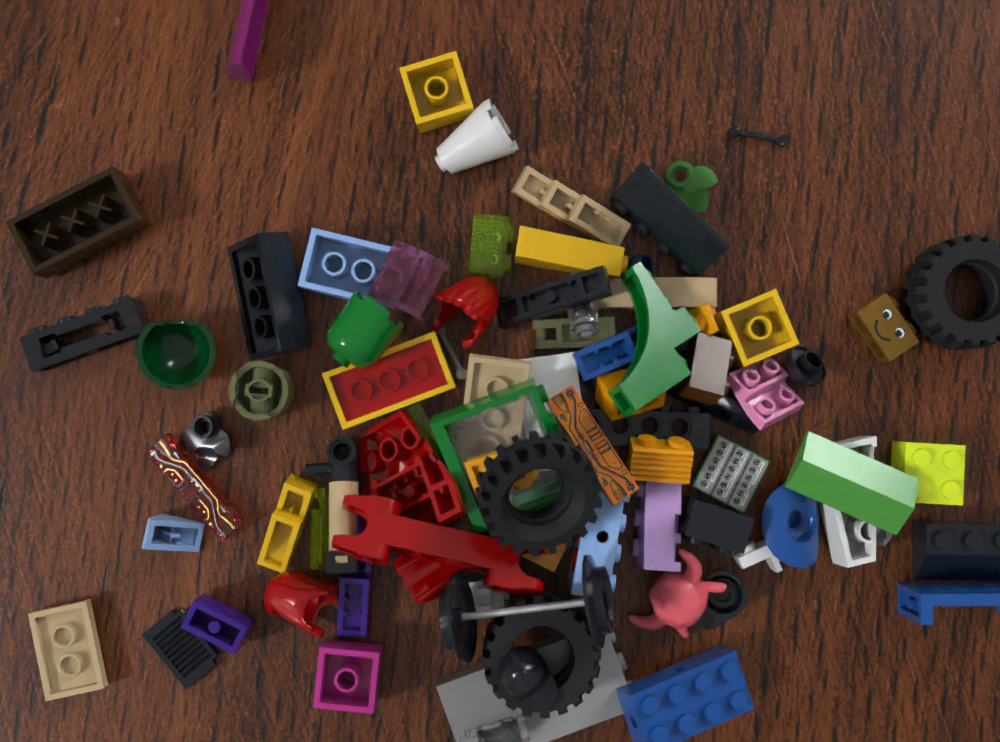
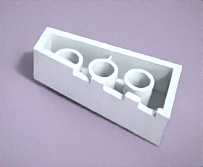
M858 436L836 441L835 443L874 459V447H877V436ZM819 502L832 563L849 568L876 561V527Z

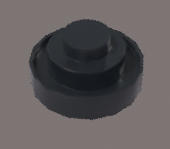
M796 346L785 356L787 372L794 382L806 387H815L825 379L826 368L821 357L815 351L805 346Z

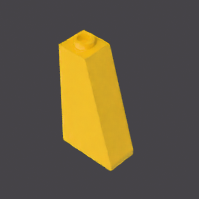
M520 226L514 264L576 274L604 265L607 268L609 278H619L621 273H626L628 256H624L625 247Z

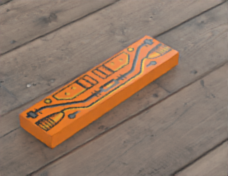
M573 386L568 387L546 402L550 411L554 412L559 425L567 437L571 438L574 446L579 445L585 452L598 475L597 478L602 485V491L612 506L640 489Z

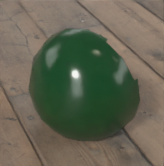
M160 320L150 322L145 326L138 337L135 353L139 368L148 380L161 388L178 391L193 388V386L207 377L215 364L217 351L213 336L200 321Z

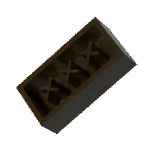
M113 166L5 221L32 275L47 279L152 226L126 174Z

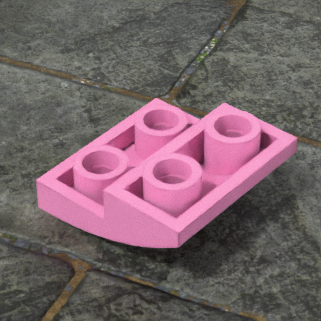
M772 356L729 373L727 376L739 404L760 431L799 411L804 405L802 399L785 383L789 374Z

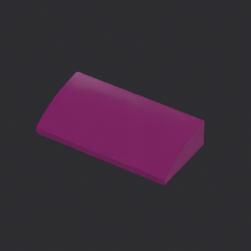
M242 0L226 69L228 78L252 83L270 0Z

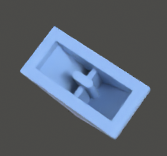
M163 513L150 517L147 521L142 548L147 550L199 552L205 523Z

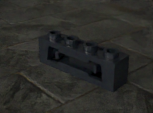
M126 295L114 299L113 304L104 308L102 305L90 307L85 310L86 314L75 317V315L62 317L57 320L58 324L54 326L42 325L30 329V334L20 337L30 370L33 372H46L138 339L145 326L150 323L143 301ZM106 324H110L111 330L119 331L117 333L105 332L68 346L65 345L64 340H56L59 337L69 338Z

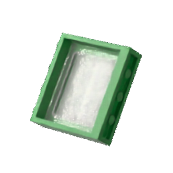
M534 377L431 417L430 427L450 474L457 482L466 511L477 534L486 531L487 526L484 524L478 499L464 465L465 460L494 452L499 444L507 448L514 444L511 437L518 435L520 441L529 439V431H537L540 438H546L547 431H552L556 434V430L560 429L554 412L548 414L544 404L549 401L543 384L537 386ZM538 469L539 474L530 487L522 490H516L515 487L511 488L509 500L517 509L524 511L541 510L552 505L561 496L565 487L564 477L559 472L551 469Z

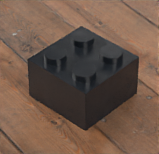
M685 494L681 506V515L678 517V530L682 533L681 537L690 543L704 547L705 542H708L710 547L715 548V551L733 556L734 551L744 554L755 519L743 513Z

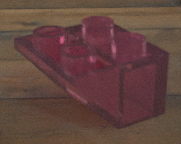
M395 240L368 295L422 322L434 300V296L437 294L450 269L449 265L418 248Z

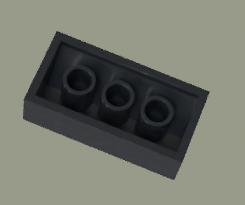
M644 162L640 163L611 198V201L614 202L613 208L621 216H629L635 222V229L644 237L649 235L657 243L655 245L657 250L665 257L671 256L678 262L677 268L687 277L700 276L731 246L724 237Z
M288 232L256 233L228 247L227 250L250 361L289 354L312 347L310 331L307 327L304 312L305 305L301 297L300 288L297 286L299 276L295 268L293 247Z
M912 520V579L1000 581V521Z

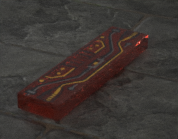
M170 433L162 436L146 452L147 456L221 542L246 522Z

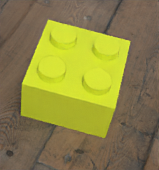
M892 441L891 467L919 479L916 503L963 506L965 445Z

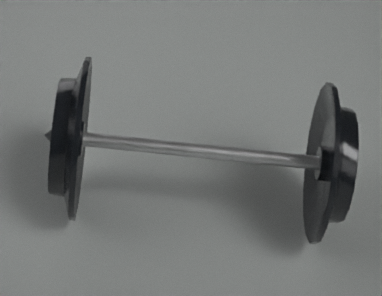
M591 554L584 555L582 562L583 598L476 611L472 590L465 575L461 571L454 572L448 581V586L443 587L439 598V623L443 641L450 651H455L457 658L463 664H467L473 660L476 652L477 619L585 606L593 643L597 649H601L604 647L606 634H611L615 630L614 598L608 572L605 566H596Z

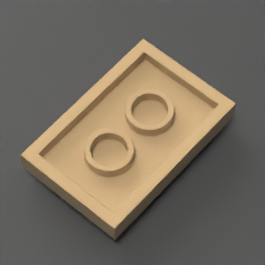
M91 599L28 613L45 701L96 691L108 686Z

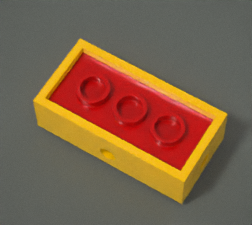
M435 331L388 348L378 361L370 367L358 368L350 364L347 368L340 366L322 373L342 430L355 427L457 388Z

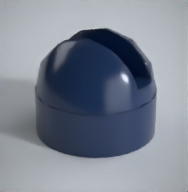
M637 255L629 260L630 267H628V270L641 261L645 269L649 270L652 274L653 262L650 256Z

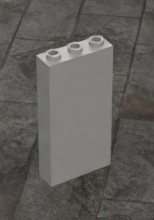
M562 633L527 645L533 647L541 654L553 676L565 667L570 657L569 643ZM615 633L606 634L604 647L601 648V660H599L601 668L599 677L594 678V688L591 693H584L581 704L577 707L573 703L567 706L568 712L560 716L556 710L549 712L550 718H541L539 712H533L532 717L522 715V709L518 707L514 711L508 708L506 700L503 698L498 699L493 693L492 685L487 683L482 662L438 678L436 688L456 742H478L477 733L479 731L490 734L499 731L504 724L512 722L518 724L521 731V737L516 742H549L624 714L616 689L631 683L632 680L626 682L623 671L628 669L622 652L616 654L612 643L617 642Z

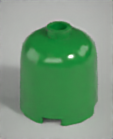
M356 290L327 332L328 345L335 352L332 358L346 368L350 364L358 368L370 367L378 361L405 326L399 320L394 324L388 318L391 314L390 311L367 295L363 298L361 293Z

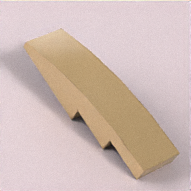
M530 166L524 167L511 191L537 208L602 243L620 246L631 226V223L586 195H579L559 181H552Z
M653 277L661 292L669 298L673 309H679L682 306L686 309L696 308L704 304H710L711 308H717V278ZM609 278L612 296L594 301V308L634 309L632 299L621 278Z

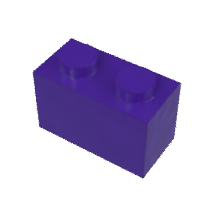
M202 594L193 601L180 628L235 655L244 646L256 619L206 594Z

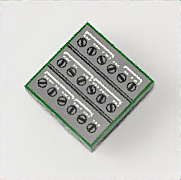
M716 434L690 486L744 514L771 461Z

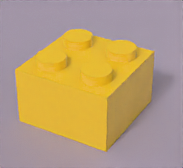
M456 51L399 68L419 134L463 121L474 111Z
M777 289L713 314L723 339L732 341L731 352L734 353L733 362L736 368L746 367L799 344Z

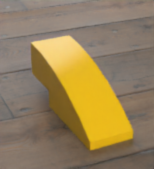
M293 474L284 482L277 507L270 519L257 564L280 573L287 571L319 484Z

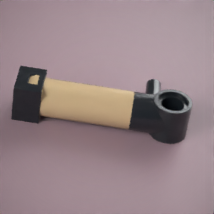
M340 436L331 440L327 446L326 453L329 463H307L304 471L306 475L329 474V552H326V574H360L361 561L332 548L334 535L355 536L359 534V515L343 509L342 504L345 495H359V448L351 439ZM345 446L350 447L349 457L345 460H338V450Z

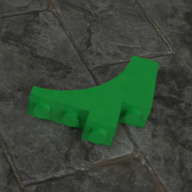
M641 261L632 266L621 277L632 299L637 319L635 353L626 374L608 392L624 418L692 374L688 369L686 360L677 353L675 348L701 331L697 326L694 316L684 306L674 311L669 298L661 292L654 282L651 272L645 269Z

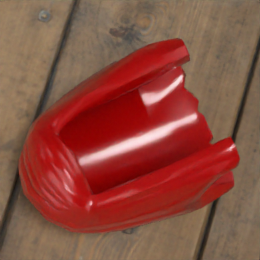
M470 276L436 294L434 298L440 301V308L432 324V329L435 332L440 330L459 309L463 308V311L473 320H478L477 325L462 341L463 348H471L483 335L499 307V292L494 283L482 276Z
M400 555L393 561L398 575L402 576L403 583L408 588V592L414 595V600L418 605L440 598V593L443 587L448 586L452 573L460 571L464 573L465 571L463 568Z
M286 571L279 573L266 585L264 591L265 610L269 615L279 614L302 630L322 639L325 630L321 629L318 624V614L324 606L338 602L339 585L298 572Z

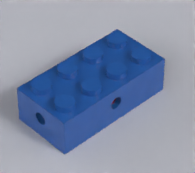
M716 646L616 689L633 742H681L754 709L736 651L722 646Z

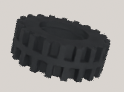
M529 431V439L520 441L518 435L511 437L514 444L507 448L499 444L495 448L498 456L495 459L487 456L484 460L486 472H478L477 480L479 487L475 488L482 518L492 538L497 536L499 545L504 549L511 543L514 553L521 555L524 549H529L531 556H539L541 549H548L550 555L557 553L556 546L564 543L569 548L574 545L571 538L579 534L581 537H584L588 533L585 527L586 523L595 524L598 519L594 508L602 507V500L598 493L603 491L602 485L597 478L598 475L583 449L579 445L575 447L571 438L564 436L562 440H558L555 432L547 431L546 438H540L537 431ZM551 469L559 472L564 477L565 487L561 496L552 505L541 510L524 511L517 509L509 500V492L513 484L522 475L533 470Z

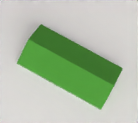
M806 431L784 487L897 535L915 509L919 479L810 431Z

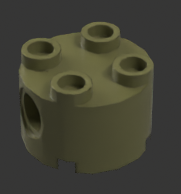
M252 361L243 365L234 373L229 384V398L232 405L235 406L239 411L238 413L243 417L255 421L276 419L286 414L293 404L296 394L295 382L291 373L281 365L266 361Z

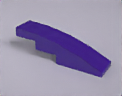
M359 515V534H361V533L364 531V529H363V519H364V518H363L362 516H360V515ZM361 561L360 574L340 575L337 635L367 637L374 564Z

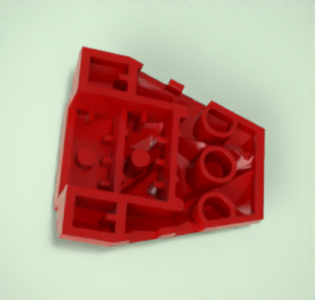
M406 410L396 412L358 435L360 472L366 473L367 490H361L362 496L378 495L401 502L403 504L402 517L446 527L461 521V516L465 514L466 508L457 482ZM363 519V529L365 530L367 523Z

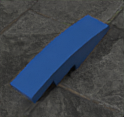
M637 324L572 353L583 381L632 362L637 343Z

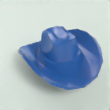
M784 483L772 492L763 508L761 528L765 543L772 554L788 566L808 568L817 562L819 553L820 524L818 501L784 487Z

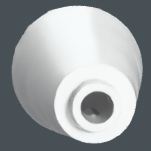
M487 99L436 149L438 155L435 156V160L443 172L448 170L450 174H454L513 154L519 150L516 140L512 141L508 136L511 131L495 105H491V100Z

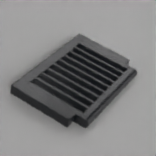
M184 609L178 613L171 610L144 632L142 636L184 688L187 689L217 664L214 658L219 655V652L210 642L180 628L187 615Z

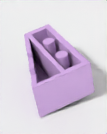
M636 481L640 489L635 494L636 497H640L639 509L634 510L633 524L635 527H638L637 538L632 539L631 554L636 556V561L644 570L681 572V562H675L676 546L681 544V534L677 533L678 517L681 515V484Z

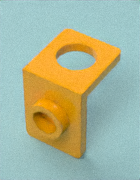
M704 304L688 311L694 316L701 333L712 335L720 332L713 315L717 313L716 309L711 308L710 304Z

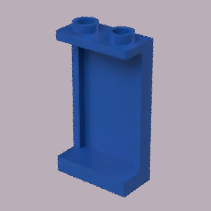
M897 583V612L920 625H934L933 606H996L997 612L1000 613V583Z

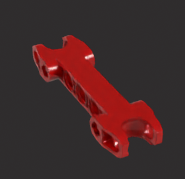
M378 495L344 496L343 509L362 516L366 520L367 526L361 534L355 536L334 535L332 548L353 556L359 561L377 565H388L392 552L485 573L484 588L509 595L541 594L543 591L544 582L526 575L519 566V558L524 554H531L529 549H524L521 555L514 553L511 543L505 549L501 547L497 536L492 538L486 535L402 517L403 504L391 498ZM541 549L539 555H547L548 549Z

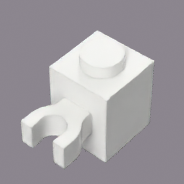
M484 576L467 578L472 590L476 611L504 608V600L510 599L509 594L484 588Z

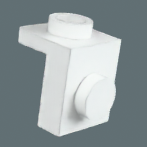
M765 540L757 543L749 541L747 542L744 554L733 553L736 565L742 569L766 559L771 570L776 573L783 571L779 563L781 560L772 554Z

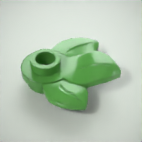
M676 161L666 171L668 186L695 211L706 212L709 205V194L706 188H710L718 182L715 173L706 166L693 167L686 161ZM679 170L686 172V178L683 181L676 179V173Z

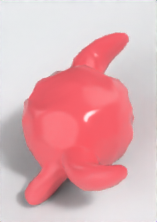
M679 549L678 554L685 561L686 570H681V572H663L654 581L652 588L649 590V601L653 612L646 616L631 614L628 618L635 626L649 631L660 629L667 624L675 627L683 638H688L689 630L687 627L694 625L703 614L707 606L709 592L721 593L726 590L727 586L722 582L702 581L703 571L701 562L691 552Z

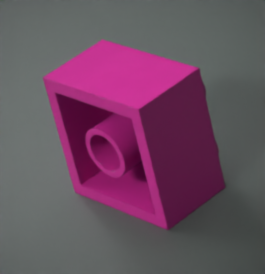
M325 639L319 647L313 708L374 714L378 704L384 644Z

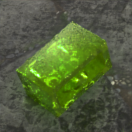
M474 213L469 276L504 279V271L510 272L512 254H506L507 242L513 243L514 225H509V216Z

